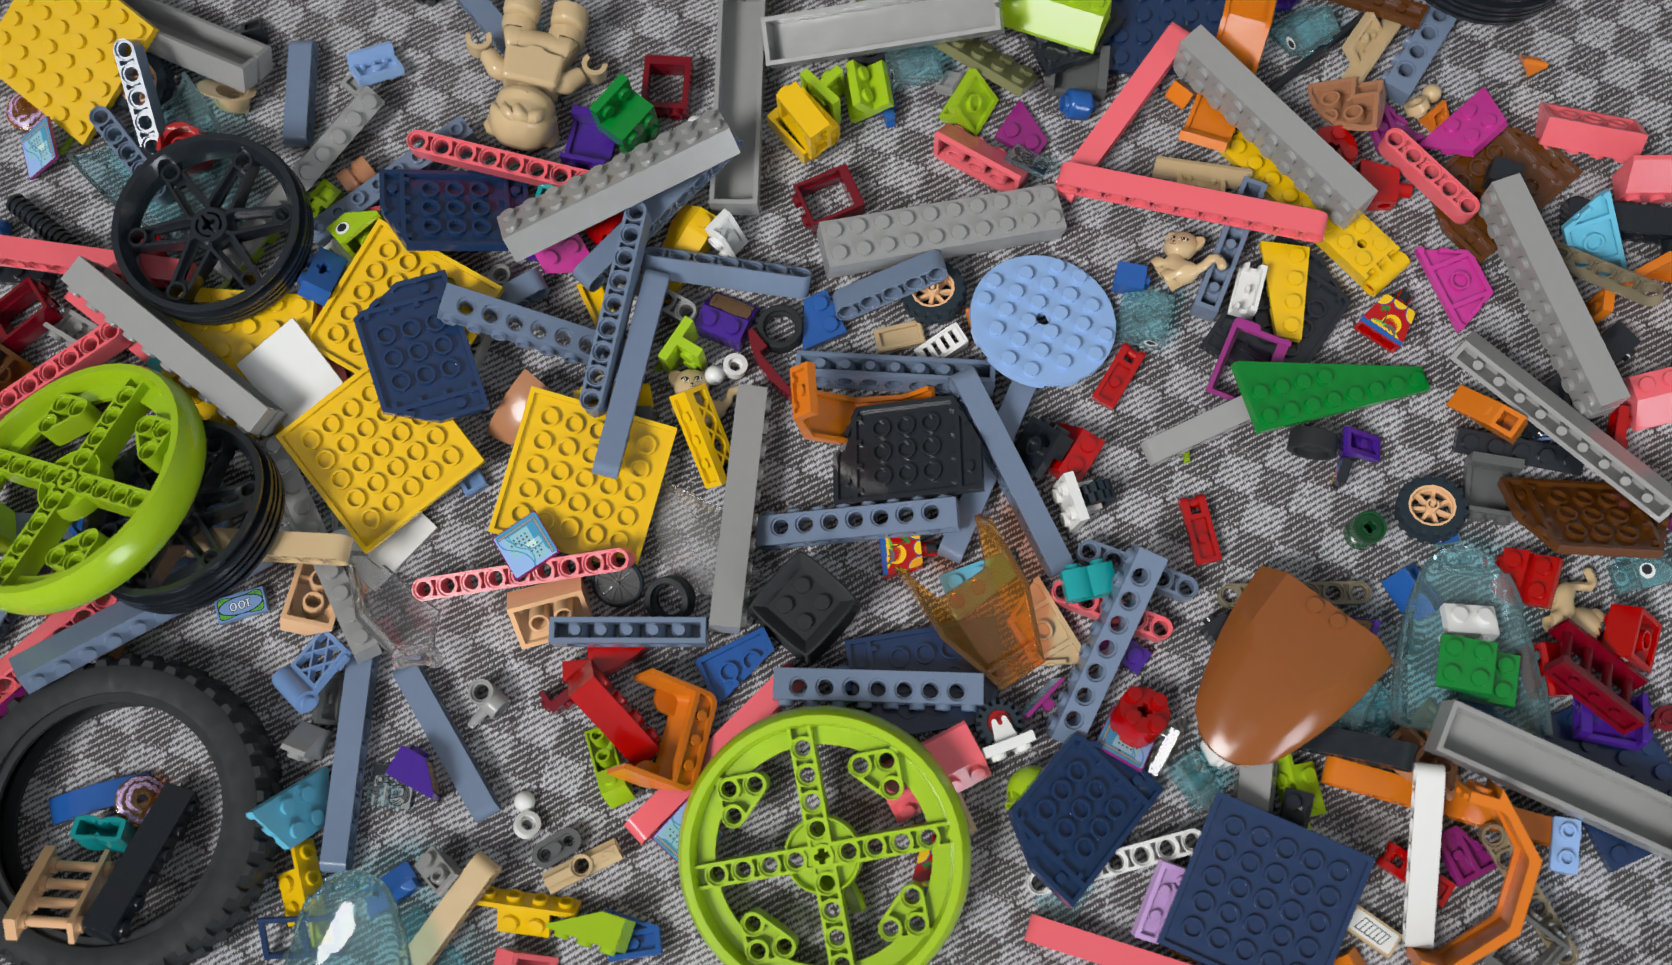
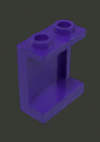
M572 105L571 116L573 122L565 152H561L559 158L564 165L590 171L596 165H603L611 161L617 144L598 130L589 107Z
M1642 692L1637 697L1632 696L1631 706L1646 717V724L1624 736L1573 697L1572 739L1639 751L1652 738V729L1649 727L1652 704L1649 702V694Z

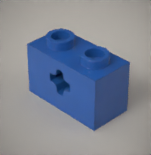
M323 247L319 248L316 255L311 253L305 266L308 267L307 272L302 270L296 282L300 285L297 295L324 306L336 288L348 259Z

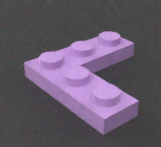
M1159 858L1131 930V934L1134 937L1158 945L1157 937L1186 867Z

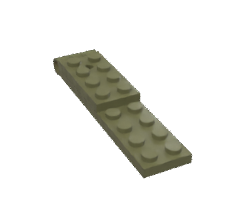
M976 38L932 45L965 66L977 69L982 76L1018 97L1033 87L1039 78V75L1035 74L1032 68L1018 64L1010 55L1002 54L996 51L990 43L981 42Z

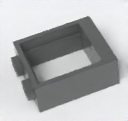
M1530 907L1527 910L1525 920L1554 941L1534 965H1557L1571 949L1567 940L1568 935L1554 924L1550 927L1543 921L1544 917ZM1498 949L1481 958L1485 965H1512L1496 953Z

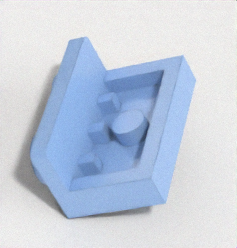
M390 41L346 54L350 74L360 88L405 75L404 67L395 56L393 44Z
M1559 816L1552 817L1548 869L1554 871V873L1578 875L1582 820Z

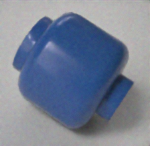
M1070 88L1061 95L1059 110L1067 119L1085 121L1090 117L1091 113L1095 112L1096 100L1093 99V95L1089 90Z

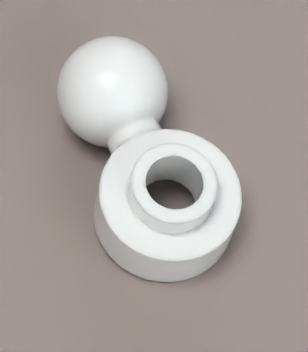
M729 354L725 357L722 367L710 366L707 368L705 379L711 385L720 384L724 376L730 379H740L746 374L748 362L741 354ZM736 366L739 370L734 371L731 367Z
M522 791L514 799V805L520 813L513 823V830L518 837L531 839L538 833L541 827V820L535 812L531 811L535 805V797L528 791ZM522 824H527L530 827V829H524L522 827Z

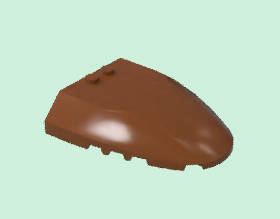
M1260 566L1232 608L1209 656L1195 702L1198 732L1208 748L1229 763L1243 767L1274 763L1299 749L1336 722L1366 694L1394 660L1376 635L1288 572Z

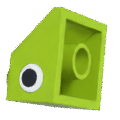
M376 210L347 212L326 229L354 259L378 218L383 221L385 220Z

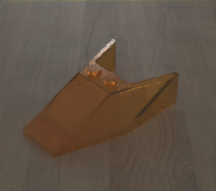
M979 513L975 515L984 560V567L980 572L943 596L936 597L911 577L907 570L898 565L894 567V570L939 637L978 671L984 673V676L997 687L1004 690L1045 663L1029 583L992 518Z

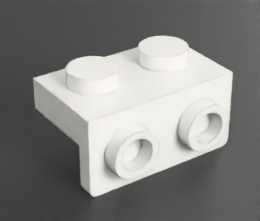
M723 209L705 228L706 233L710 237L708 239L709 243L719 251L717 255L737 258L736 254L749 242L732 214L726 209Z
M1443 603L1439 608L1444 630L1443 634L1493 642L1500 635L1494 606Z

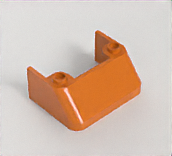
M651 668L635 675L633 680L656 689L653 704L660 713L668 715L660 743L661 750L657 754L656 762L645 760L637 763L635 766L624 763L609 768L606 774L640 787L676 792L689 791L693 789L700 774L717 708V700L714 694L708 690Z

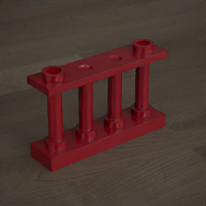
M1570 618L1548 629V634L1561 643L1560 657L1543 666L1544 675L1623 736L1646 724V717L1631 706L1632 691L1647 684L1648 679ZM1572 652L1581 658L1580 666L1571 659ZM1592 668L1601 674L1600 681L1591 675ZM1612 683L1621 689L1620 697L1611 690Z

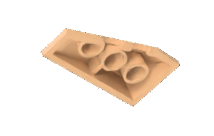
M297 564L280 617V630L305 636L332 631L336 615L313 564Z

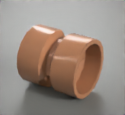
M360 156L351 163L352 169L345 168L335 174L348 193H351L376 175L363 156Z

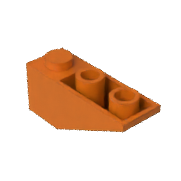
M1463 385L1458 387L1446 404L1449 408L1511 444L1516 442L1528 425L1526 416L1499 401Z

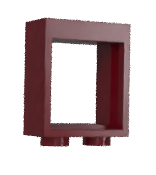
M645 55L641 97L654 106L658 119L670 118L674 121H681L690 118L694 78L692 57ZM651 76H684L682 102L649 101Z
M846 163L793 185L794 194L791 195L792 201L796 209H801L803 213L800 216L805 229L810 228L812 235L817 234L819 222L865 214V203ZM840 182L851 206L815 221L804 197Z
M28 276L0 298V343L16 354L20 353L48 331L43 326L45 321L54 326L63 319L59 311V303L49 295L51 290L44 282H37ZM39 299L43 307L14 329L10 320Z

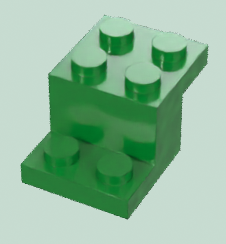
M622 73L589 107L598 130L618 144L622 154L634 150L641 143H647L650 139H654L661 128L654 106L632 90L629 79Z
M1442 633L1440 636L1434 687L1458 691L1457 699L1514 709L1521 656L1497 652L1498 643Z

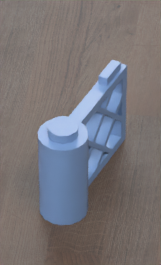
M331 631L318 633L290 666L282 667L275 672L272 677V684L297 712L302 714L311 712L319 703L318 693L338 670L341 671L351 659L349 656L352 652ZM327 637L326 647L320 648V644ZM341 650L335 660H332L333 651ZM325 654L324 662L317 665L318 656ZM310 658L309 667L302 669L301 666ZM322 670V675L314 682L316 672Z

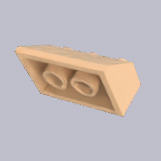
M582 577L545 582L507 593V612L522 650L548 643L550 617H593L588 592Z

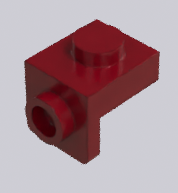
M568 688L556 698L547 690L539 692L542 698L540 703L549 713L561 714L566 709L569 711L577 706L569 697Z

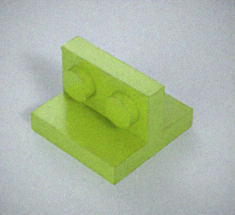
M855 60L845 63L847 76L844 77V90L851 122H860L894 106L886 62L880 60L867 67Z
M836 65L831 70H826L819 80L811 71L805 68L800 73L801 87L803 86L829 115L839 123L841 121L840 97L845 93L844 70Z
M969 68L938 117L943 123L961 125L967 133L975 137L979 134L999 99L977 69Z
M684 316L658 354L663 370L668 374L670 371L676 370L682 361L686 367L694 370L697 368L700 371H704L708 366L704 350L694 344L699 337L694 321L687 316Z

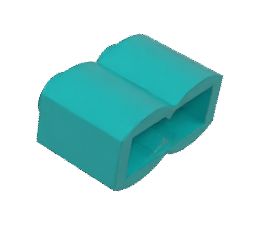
M1104 558L1090 561L1089 566L1080 567L1079 563L1064 566V571L1060 572L1059 577L1066 604L1103 598L1106 595L1109 596L1113 587L1112 580L1115 575L1112 561L1105 562Z
M81 815L75 818L70 836L88 850L99 851L108 848L114 852H124L137 830L120 817L112 816L100 819L93 815Z

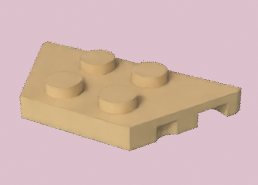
M1037 576L1006 623L1033 667L1077 664L1080 658L1081 644L1042 580Z

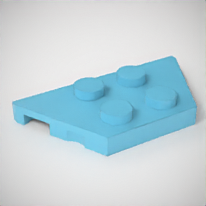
M1604 189L1561 226L1564 243L1628 270L1611 192L1608 189ZM1579 263L1576 264V266L1586 267L1588 266V264ZM1599 273L1598 275H1599V276H1606V275H1609V276H1610L1611 274H1610V273Z
M328 766L320 767L246 813V816L250 820L255 819L263 826L262 831L268 836H272L275 842L284 850L292 849L324 828L329 795Z

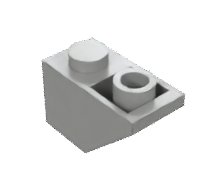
M301 721L282 742L280 748L288 751L287 757L308 763H311L312 759L321 761L334 732L315 724Z
M432 845L414 865L433 891L440 897L463 871L452 857Z

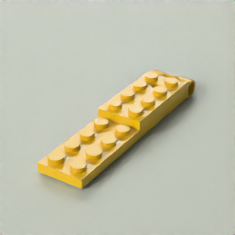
M1240 131L1233 136L1225 153L1219 151L1234 167L1252 169V179L1268 184L1264 195L1270 201L1323 211L1312 203L1310 197L1304 192L1299 191L1289 177L1281 174L1270 159L1263 157L1259 149L1252 142L1245 140ZM1364 214L1359 216L1345 230L1332 223L1328 216L1323 241L1314 242L1357 282L1365 293L1372 297L1381 292L1410 265L1407 255L1399 251L1400 247Z

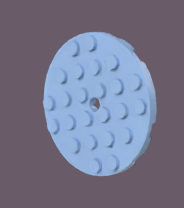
M1026 255L998 264L981 279L970 303L971 334L977 348L982 350L987 357V362L1001 374L1030 387L1058 386V388L1077 384L1080 380L1092 376L1103 365L1114 344L1116 320L1114 310L1106 293L1085 271L1058 258ZM1046 316L1048 324H1040L1037 318Z

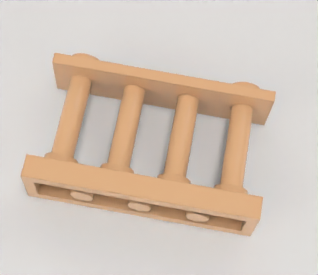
M45 845L3 918L5 939L17 941L23 929H27V927L67 929L68 943L75 944L79 934L84 932L80 924L115 868V862L111 861L110 850L105 849L98 862L61 860L60 857H57L56 846ZM58 871L92 873L89 880L52 878L54 873H58ZM48 889L83 891L79 899L42 896L44 891H48ZM38 907L73 910L69 918L32 915L33 911L37 910Z

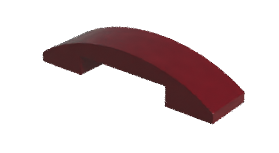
M751 328L748 330L749 341L759 370L780 395L792 402L791 388L764 358L769 354L768 347Z

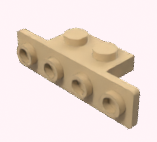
M1365 12L1341 47L1351 64L1341 79L1357 76L1358 83H1362L1402 25L1383 18L1379 23L1374 12Z
M1157 156L1152 177L1225 192V188L1238 190L1244 176L1251 178L1253 170Z

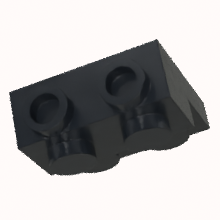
M1032 416L1014 446L1027 471L1041 480L1053 459L1055 458L1061 462L1074 440L1069 438L1071 432L1058 425L1054 429L1056 424L1044 416L1042 420Z

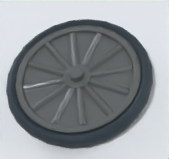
M616 557L617 563L623 566L626 558ZM601 562L595 567V569L598 570L600 568ZM634 564L627 570L592 575L591 585L594 594L604 604L612 607H625L636 602L644 590V577L638 566Z

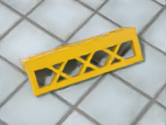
M706 383L670 396L669 399L705 488L709 489L725 484L727 476L723 465L724 461L729 463L730 443ZM700 392L703 399L702 405L697 403L693 393ZM705 416L711 419V429L705 424ZM715 439L719 440L721 444L720 452L715 449Z

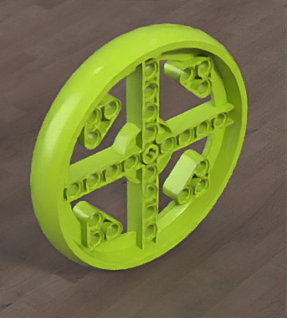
M113 363L92 366L68 374L46 385L17 405L0 421V492L6 482L10 481L37 489V500L39 503V507L17 537L16 514L12 509L0 502V556H4L0 561V611L20 615H47L78 608L122 585L140 571L165 546L185 518L195 499L206 462L205 427L197 406L180 384L161 372L136 364ZM112 401L104 413L94 406L99 403ZM151 409L157 416L146 414ZM90 432L78 450L66 454L55 463L27 456L45 437L57 446H62ZM134 432L138 458L159 474L150 491L114 481V472L111 466ZM97 508L131 517L111 539L97 529L90 528L58 545L73 521L88 516ZM45 563L57 571L52 574L36 576Z
M828 705L804 706L769 715L743 729L724 744L705 766L689 795L681 820L677 850L681 890L688 912L704 942L724 965H815L789 959L798 949V935L764 909L759 907L750 909L742 917L740 923L731 910L722 890V886L790 875L799 887L817 895L829 965H838L837 958L839 957L847 958L850 965H928L946 943L960 918L967 898L972 863L971 838L961 800L952 781L934 756L913 736L881 717L861 710ZM800 740H805L809 743L810 752L808 754H802L798 751L797 745ZM817 745H839L860 751L849 759V772L888 800L898 799L904 792L906 784L918 800L927 822L857 834L847 821L830 814ZM790 750L803 819L792 828L782 848L717 859V836L721 819L729 828L740 827L748 820L769 789V775L762 770H753L769 758ZM881 754H892L894 765L890 767L884 766L880 761ZM862 757L867 761L868 768L866 771H858L855 768L854 761L856 758ZM810 767L814 770V780L808 781L803 777V768ZM753 776L759 777L762 780L763 787L761 790H755L751 786ZM727 781H731L736 785L737 791L735 795H730L726 792L725 784ZM886 781H897L900 790L897 793L888 792L885 787ZM809 794H815L819 797V807H811L808 804L807 797ZM731 808H736L741 812L740 821L731 819ZM814 821H820L824 824L825 832L823 834H817L813 831L812 823ZM926 829H931L936 833L937 839L933 842H926L922 838V832ZM898 834H905L909 837L910 844L906 847H901L896 843L895 837ZM873 838L879 839L883 844V849L879 852L873 851L869 846V841ZM846 843L853 844L857 850L856 855H846L843 851V845ZM821 848H824V852L828 851L830 854L826 860L817 855ZM932 850V873L927 893L921 882L916 880L906 882L882 916L878 925L879 935L884 940L893 942L880 951L857 960L844 889L849 887L857 878L864 861ZM792 853H800L803 856L804 863L802 865H795L791 860ZM767 857L774 858L777 862V869H768L765 865V859ZM740 862H746L750 865V874H743L740 871ZM715 866H719L724 870V879L715 877L713 873ZM822 876H832L835 880V886L831 888L824 886ZM910 888L916 889L920 894V898L916 901L909 900L905 894L906 890ZM827 903H837L840 907V913H829ZM750 916H756L760 919L761 926L759 928H754L749 924ZM913 916H920L924 919L925 925L921 928H916L911 924V918ZM888 920L895 921L898 925V930L896 932H889L885 929L884 923ZM835 929L841 930L845 935V940H834L832 931ZM783 938L788 939L792 944V949H782L779 940ZM755 943L762 944L766 949V953L763 955L757 954L753 949V945Z

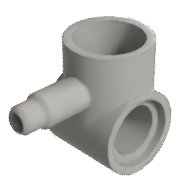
M485 679L473 681L468 688V697L480 708L471 717L467 725L474 729L487 715L493 720L498 718L509 707L511 700L494 683ZM483 687H488V696L480 700L478 696L479 690Z

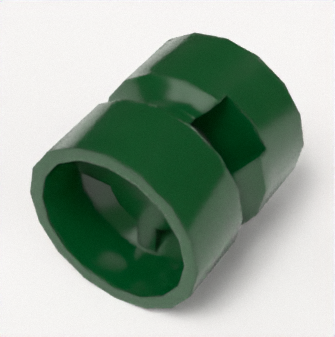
M1363 511L1346 524L1343 531L1344 539L1353 549L1366 550L1383 539L1386 535L1387 526L1384 518L1377 512Z

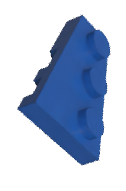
M763 626L694 660L708 690L716 697L717 707L775 649Z

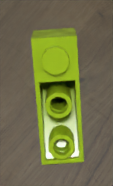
M598 727L584 732L601 796L611 809L635 800V794L630 782L606 774L609 768L624 764L620 751Z
M601 911L547 923L546 928L555 930L553 936L569 940L570 936L578 938L576 944L592 948V945L595 944L601 946L599 952L615 956L616 952L626 954L636 922Z

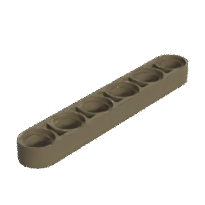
M1554 240L1560 254L1566 255V257H1563V260L1571 275L1644 306H1656L1663 301L1664 287L1662 284ZM1585 263L1588 264V266L1578 267L1576 266V264ZM1599 273H1610L1611 275H1610V276H1599L1598 274H1599ZM1623 282H1631V283H1633L1634 285H1632V286H1623V285H1621V283H1623ZM1655 292L1657 293V295L1647 296L1644 293Z
M1363 581L1302 582L1334 606L1362 605L1370 599L1372 593L1369 585ZM1233 583L1223 586L1217 593L1220 605L1225 608H1233L1248 583ZM1357 586L1364 590L1365 597L1363 600H1357L1352 596L1353 587ZM1328 587H1334L1338 590L1339 598L1337 600L1328 599L1326 596ZM1227 589L1233 590L1237 596L1236 601L1233 603L1225 601L1223 592Z
M1486 822L1480 826L1478 836L1502 877L1505 878L1508 865L1500 863V855L1506 851L1512 852V844L1505 830L1499 824ZM1490 828H1497L1500 833L1498 840L1494 842L1487 841L1485 837L1486 831ZM1536 882L1531 900L1540 899L1542 901V909L1539 913L1544 917L1543 921L1546 924L1555 923L1556 926L1568 935ZM1533 926L1547 950L1554 941ZM1569 935L1567 940L1571 946V955L1566 960H1560L1558 965H1574L1579 959L1578 950Z

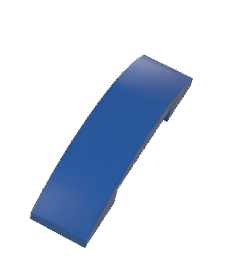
M151 772L101 782L50 799L49 807L52 825L56 826L73 821L81 815H88L116 807L117 791L122 789L131 778L152 777ZM148 779L143 781H133L123 793V797L120 803L122 805L126 804V795L129 791V788L133 784L147 782L150 783L152 786L153 782H151ZM145 786L133 790L130 802L133 804L154 798L155 791L153 789L149 790Z

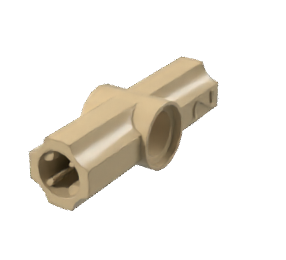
M613 838L582 854L575 855L572 859L542 873L544 883L552 895L623 860V852L616 839ZM583 858L589 862V869L584 874L580 873L577 867L578 862Z

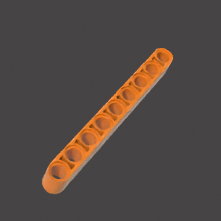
M1326 756L1321 783L1411 808L1412 783L1401 775L1345 759ZM1458 792L1451 801L1444 799L1443 818L1479 828L1486 822H1495L1503 828L1494 809L1468 802V799L1463 798L1460 795L1461 793ZM1513 807L1532 843L1550 847L1552 817ZM1497 828L1488 829L1490 831L1499 833V830Z

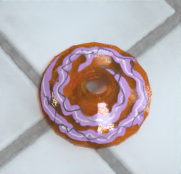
M18 92L10 98L6 107L8 121L15 128L22 131H30L46 117L44 113Z
M136 775L127 779L118 788L114 797V808L118 817L123 818L132 826L139 827L165 784L159 778L151 775ZM140 795H145L148 801L146 804L140 805L137 802V798Z

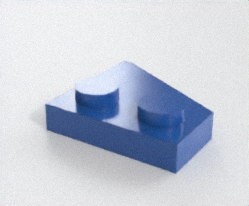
M827 290L804 299L803 351H810L847 334L842 320L836 316L834 304Z

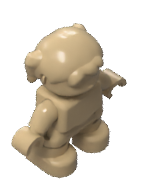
M505 0L503 6L504 15L501 23L506 48L504 58L493 48L490 32L485 34L486 41L483 44L474 43L472 34L466 32L465 41L468 53L475 58L481 59L489 76L503 82L504 88L499 91L496 101L491 104L489 116L484 122L486 132L490 136L496 137L501 144L523 151H535L542 147H554L559 142L557 110L554 105L559 94H573L587 82L599 84L606 79L608 63H603L599 70H592L589 68L590 57L588 54L582 60L581 69L576 67L569 70L579 56V51L584 47L588 32L589 13L584 6L566 0L555 2L551 14V27L548 33L537 30V23L539 22L542 10L541 0Z

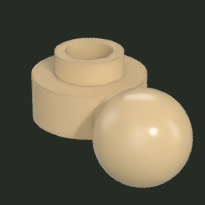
M1436 84L1425 86L1421 93L1422 96L1415 97L1404 104L1403 108L1407 116L1420 118L1427 114V110L1431 106L1430 103H1435L1440 99L1442 94L1441 88Z

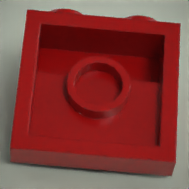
M1505 547L1504 553L1497 556L1496 566L1499 571L1497 578L1493 577L1491 579L1490 591L1493 592L1492 595L1499 602L1551 609L1564 561L1561 557L1534 554L1531 550Z

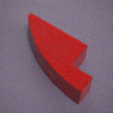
M587 647L588 659L562 661L563 682L567 684V678L590 659L607 676L634 663L653 647Z

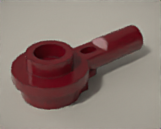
M1664 705L1658 707L1651 717L1652 720L1649 721L1650 727L1653 731L1657 729L1668 732L1672 731V706Z

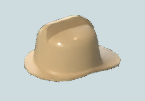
M212 79L202 80L196 85L200 93L212 97L215 105L227 113H249L250 99L257 94L255 87H252L245 93Z

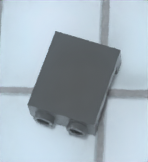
M1102 45L1100 52H1095L1094 57L1090 61L1045 77L1044 86L1049 87L1048 95L1061 97L1068 89L1077 88L1091 91L1095 100H1105L1111 46Z
M1475 451L1465 457L1462 491L1464 493L1463 498H1466L1468 502L1467 517L1469 520L1476 522L1492 520L1494 524L1508 526L1516 521L1497 484L1500 477L1518 478V473L1524 469L1525 459Z

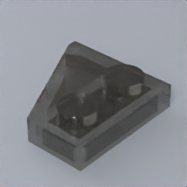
M1182 716L1172 727L1167 725L1160 737V740L1163 741L1160 749L1155 748L1148 759V762L1152 763L1148 772L1157 777L1164 770L1177 748L1183 732L1188 729L1192 721Z

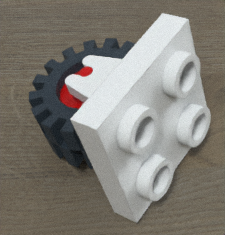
M1073 471L1064 473L1053 485L1051 491L1053 501L1059 505L1061 511V524L1067 528L1068 534L1078 531L1090 519L1089 514L1099 512L1104 506L1111 504L1117 499L1110 479H1100L1096 482L1092 479L1077 483Z
M994 699L985 703L975 718V728L978 737L982 739L983 743L989 745L983 748L981 752L985 760H990L991 764L1006 759L1008 757L1006 753L1013 750L1015 755L1030 750L1032 748L1031 744L1036 740L1033 730L1021 734L1023 729L1022 714L1020 715L1019 709L1012 705V702H1006L1004 699Z

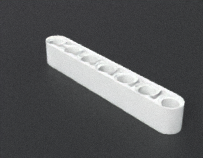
M1416 762L1414 764L1402 927V943L1405 947L1433 949L1445 791L1444 765Z
M1186 829L1120 847L1115 855L1120 857L1121 866L1114 870L1107 863L1094 881L1157 864L1159 858L1169 861L1191 855L1193 849L1186 845L1185 838L1188 834H1193L1198 839L1201 831ZM1164 840L1168 841L1172 846L1171 853L1167 856L1163 855L1160 851V844ZM1138 847L1143 848L1146 852V859L1142 863L1134 858V852ZM1032 872L1028 874L1025 885L1031 894L1045 895L1052 893L1046 886L1040 891L1033 889L1031 881L1035 875Z

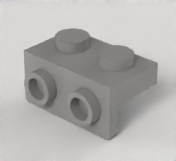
M70 308L66 309L62 315L63 319L54 326L46 321L43 324L45 328L50 330L48 333L50 337L59 343L63 340L67 341L65 344L67 347L98 327V325Z

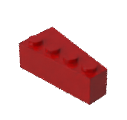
M591 659L567 678L569 697L633 766L641 761L650 760L661 750L659 743L661 737L653 727H647L643 722L644 718L635 708H631L624 695L619 690H616L606 675L601 672Z

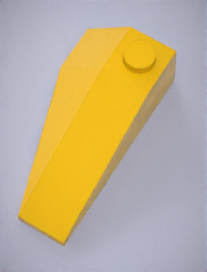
M685 204L670 223L663 248L707 254L712 245L708 241L710 237L706 233L705 228L716 216L702 207ZM669 281L668 289L678 294L685 283ZM668 299L664 303L670 305L673 299Z

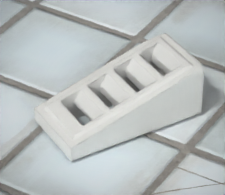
M955 322L914 349V353L917 357H927L924 351L928 349L932 357L950 358L967 348L969 341L957 322ZM952 334L955 335L956 339L958 340V343L955 344V342L951 338ZM942 340H946V342L950 346L949 349H946V347L942 343ZM935 344L937 345L942 354H937V352L933 348Z

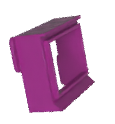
M1240 317L1236 318L1229 330L1205 391L1227 400L1238 397L1217 389L1216 386L1239 330L1277 344L1270 362H1283L1292 342L1261 331V326L1257 323Z

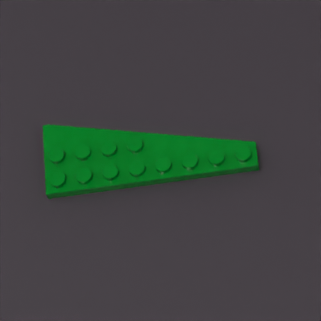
M1237 361L1230 366L1257 435L1426 393L1430 390L1423 369L1419 366Z

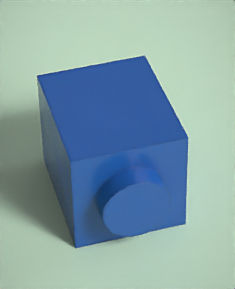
M1118 261L1111 292L1140 297L1143 290H1148L1150 275H1146L1148 266Z

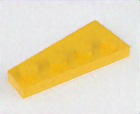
M1260 241L1259 250L1262 254V265L1268 266L1265 277L1267 283L1266 292L1270 301L1271 308L1269 310L1274 336L1291 342H1300L1303 332L1310 247Z

